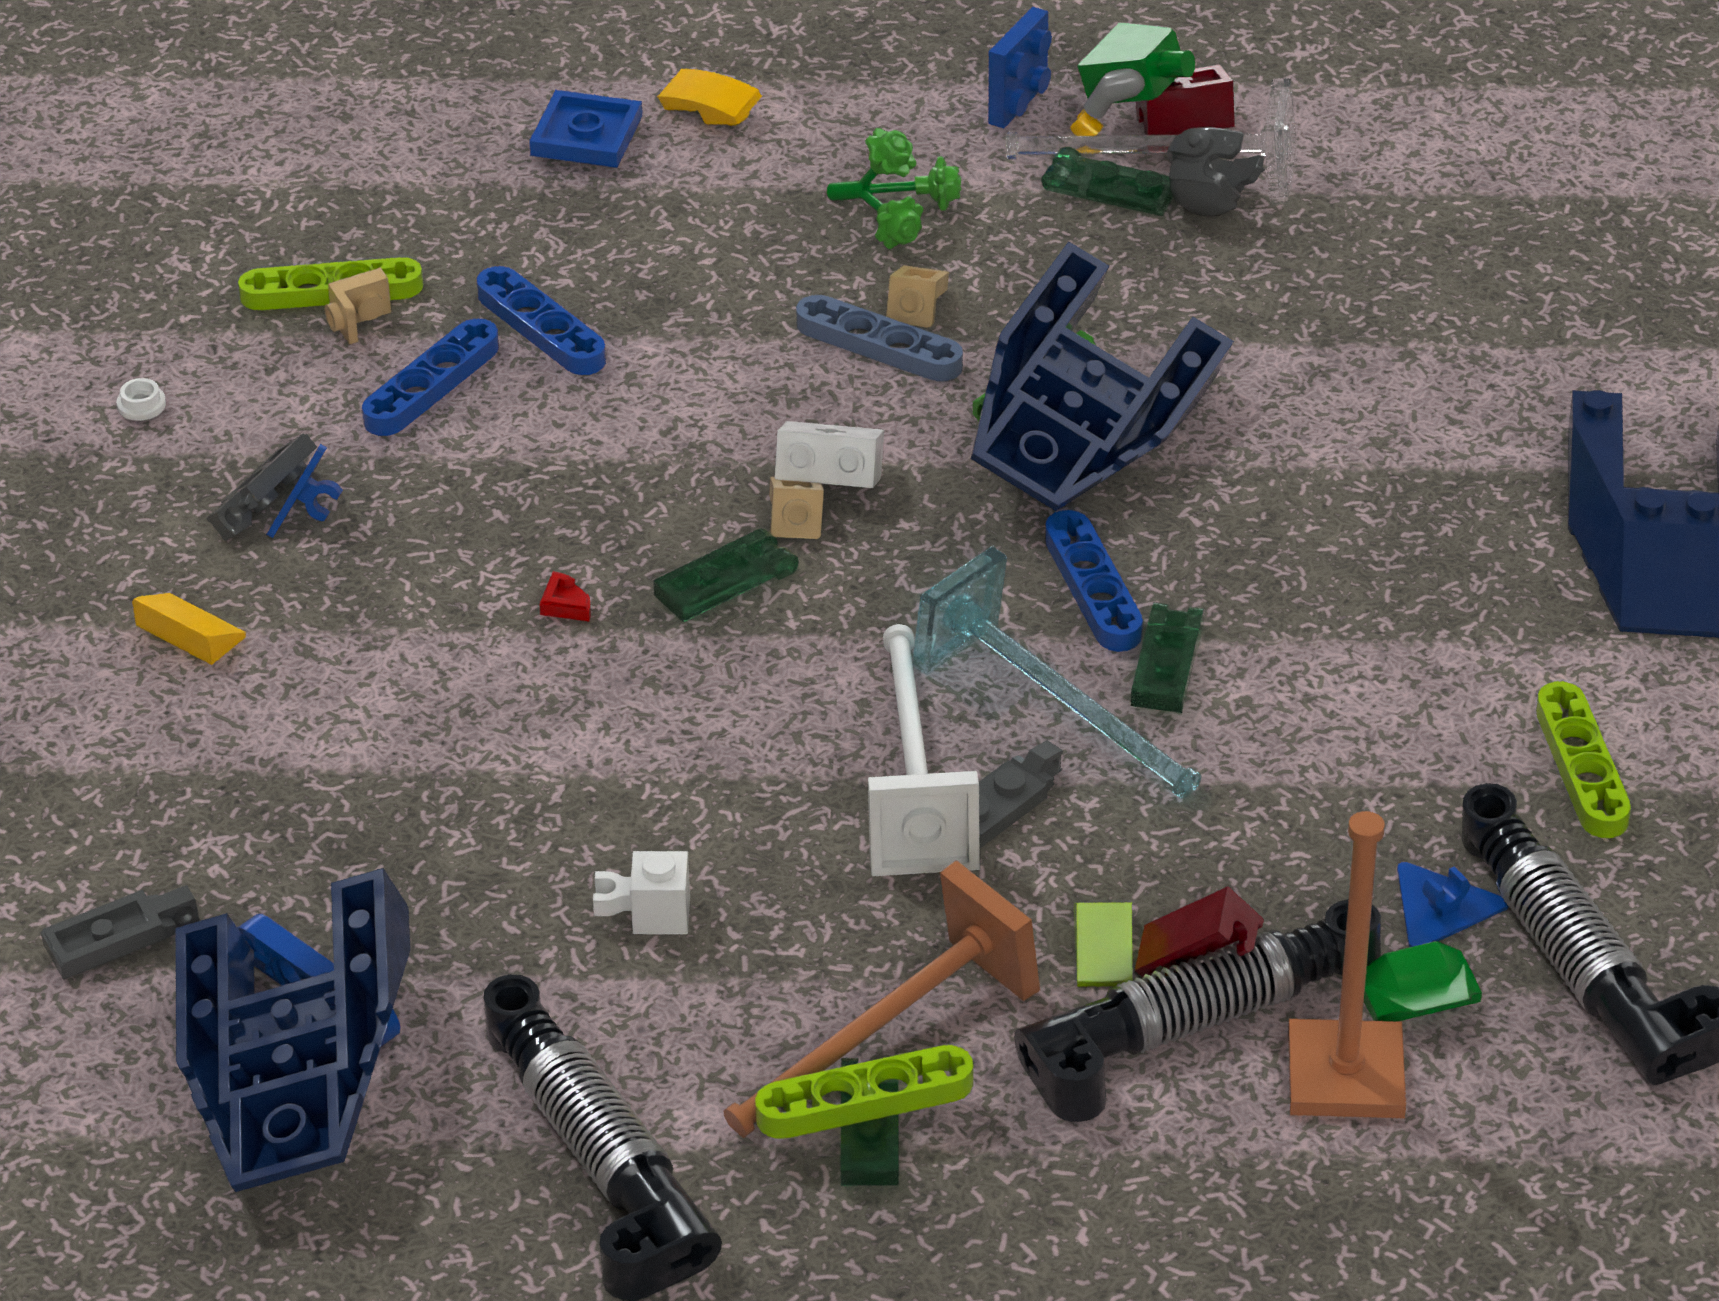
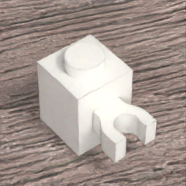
M633 851L631 877H624L610 871H595L594 916H612L623 911H631L633 934H688L690 906L688 851Z

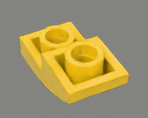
M681 69L657 97L665 110H687L689 112L698 110L705 124L734 126L748 118L750 110L760 100L762 95L759 89L732 77L704 70Z

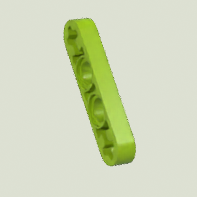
M404 257L257 268L245 272L239 278L238 287L241 303L246 308L252 310L323 306L330 304L329 283L381 267L388 277L390 300L412 298L422 291V268L416 260ZM304 284L318 285L316 287L308 289L298 288L299 286Z
M1565 681L1547 683L1538 693L1536 715L1578 819L1584 830L1593 836L1600 838L1620 836L1627 830L1629 825L1630 800L1586 696L1579 687ZM1559 704L1564 709H1569L1568 717L1562 718L1563 712ZM1569 737H1577L1585 740L1588 744L1582 747L1567 745L1562 740ZM1582 773H1593L1602 777L1603 780L1597 783L1582 781L1577 776ZM1604 799L1603 806L1608 816L1602 810H1597L1599 800Z
M942 1045L775 1081L762 1087L755 1097L756 1123L760 1131L768 1137L784 1139L955 1102L965 1098L973 1088V1059L961 1047ZM944 1071H949L951 1076H946ZM918 1076H922V1084L918 1083ZM887 1079H898L908 1085L898 1092H886L878 1087L882 1081ZM832 1091H842L852 1096L848 1102L836 1105L827 1103L822 1099L823 1096ZM807 1100H812V1108H807ZM777 1107H783L786 1112L779 1113Z

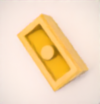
M171 593L139 596L132 601L136 626L211 665L246 638L245 631Z

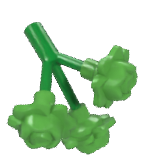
M876 128L873 131V136H869L865 140L870 151L869 160L871 166L866 174L857 181L834 182L827 186L829 200L862 199L877 211L878 229L875 238L883 242L884 246L888 249H892L899 244H907L917 238L918 232L922 229L920 218L923 213V207L915 203L911 196H907L900 201L891 200L883 204L873 196L874 193L916 191V195L930 194L931 198L937 202L941 211H946L950 201L960 198V191L962 189L961 176L958 174L959 167L947 166L943 157H938L935 167H932L928 176H915V181L872 184L873 179L878 174H897L901 177H906L910 169L917 165L912 154L913 145L907 140L906 135L897 130L885 131L881 128Z

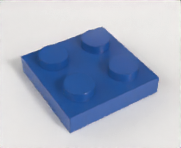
M1032 6L989 50L988 124L1004 129L1016 116L1020 117L1025 113L1028 103L1038 93L1043 94L1048 88L1051 79V70L1048 68V50L1052 40V34L1048 30V11Z
M555 90L529 141L530 156L618 168L643 116L642 101Z

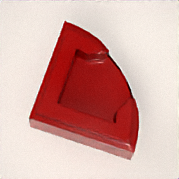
M553 571L539 604L540 615L590 622L591 604L589 595L575 584L574 578Z

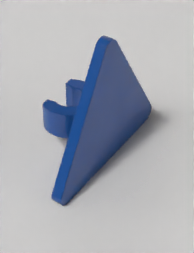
M319 445L266 535L269 537H274L297 499L305 503L308 514L314 519L325 521L330 511L319 505L317 495L325 493L337 500L343 490L334 481L323 480L318 482L311 478L327 449L326 446Z
M1401 862L1397 866L1409 947L1441 941L1509 908L1500 895L1470 885L1468 879L1455 866L1449 869L1448 877L1408 862Z

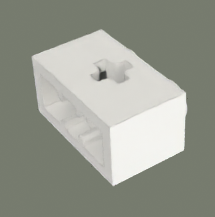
M787 421L778 429L775 479L873 488L881 478L884 430Z

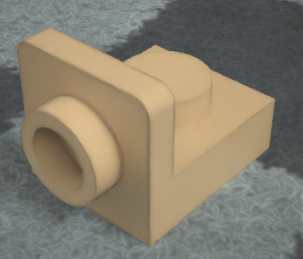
M903 265L890 275L886 317L912 326L931 327L935 320L936 300L948 288L949 272Z
M381 267L328 284L330 304L325 305L327 322L333 332L340 330L349 344L358 342L357 323L373 320L379 316L391 313L388 277Z
M770 477L769 497L772 504L770 531L772 536L804 539L820 538L824 494L821 483L777 480L775 477Z

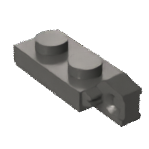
M303 433L277 449L206 518L220 533L224 541L252 525L251 510L258 513L276 499L279 494L274 488L281 481L284 485H287L304 472L307 465L303 460L317 448L315 443L307 434Z
M1046 740L1030 749L1025 759L1019 755L1012 757L1011 761L1007 760L979 781V849L1047 799V792L1054 785V776L1062 771V749Z
M187 885L160 896L157 894L146 896L144 891L140 890L46 927L41 931V936L45 949L64 980L170 938L175 934V928L199 921L196 900Z

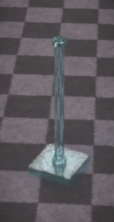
M994 546L989 547L920 595L913 667L928 675L979 639L1173 786L1172 792L1183 800L1197 789L1202 778L1198 771L1192 767L1183 768L997 627L1007 556Z

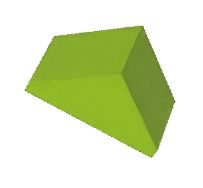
M1132 902L1074 903L1077 987H1115L1123 982L1127 983L1128 980L1133 981Z

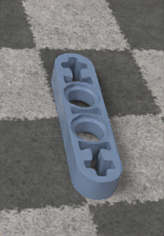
M824 295L805 297L796 306L797 329L802 334L934 381L955 379L963 370L962 347L959 343L946 337ZM853 329H865L869 332L864 334H853L849 333L848 331ZM896 343L910 345V347L900 349L889 346Z

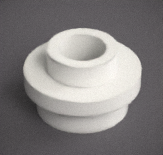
M137 378L126 382L121 387L116 401L120 415L135 421L154 418L166 406L163 391L159 389L156 382L146 378Z

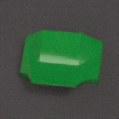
M1438 941L1384 953L1366 968L1364 1003L1374 1021L1398 1022L1481 1002L1482 991L1462 951Z

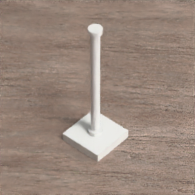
M896 624L890 626L883 634V642L886 651L891 655L906 775L868 777L872 876L936 873L941 872L956 860L968 870H980L979 781L977 771L928 774L911 650L915 644L914 634L906 625Z

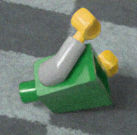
M1118 23L1077 65L1088 100L1084 104V109L1077 116V120L1070 126L1071 131L1083 143H1089L1103 129L1104 125L1098 119L1106 114L1112 103L1153 100L1158 98L1177 77L1192 76L1195 70V57L1190 50L1180 49L1176 32L1170 27Z

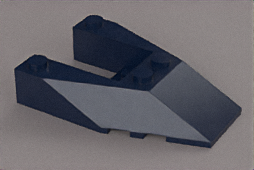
M1069 241L998 337L970 458L1055 511L1165 442L1195 408L1212 384L1234 343L1230 338L1192 316L1148 378L1074 333L1072 330L1094 302L1110 266Z
M1573 390L1568 426V530L1571 535H1575L1582 549V558L1588 569H1592L1599 583V591L1619 631L1719 638V425L1716 439L1718 493L1700 490L1683 491L1653 489L1650 487H1624L1622 393H1611L1601 390Z
M384 868L331 883L334 971L255 993L254 951L227 913L175 928L176 1062L185 1076L192 1092L191 1097L204 1119L210 1133L209 1138L228 1181L235 1192L345 1162L411 950L409 907Z

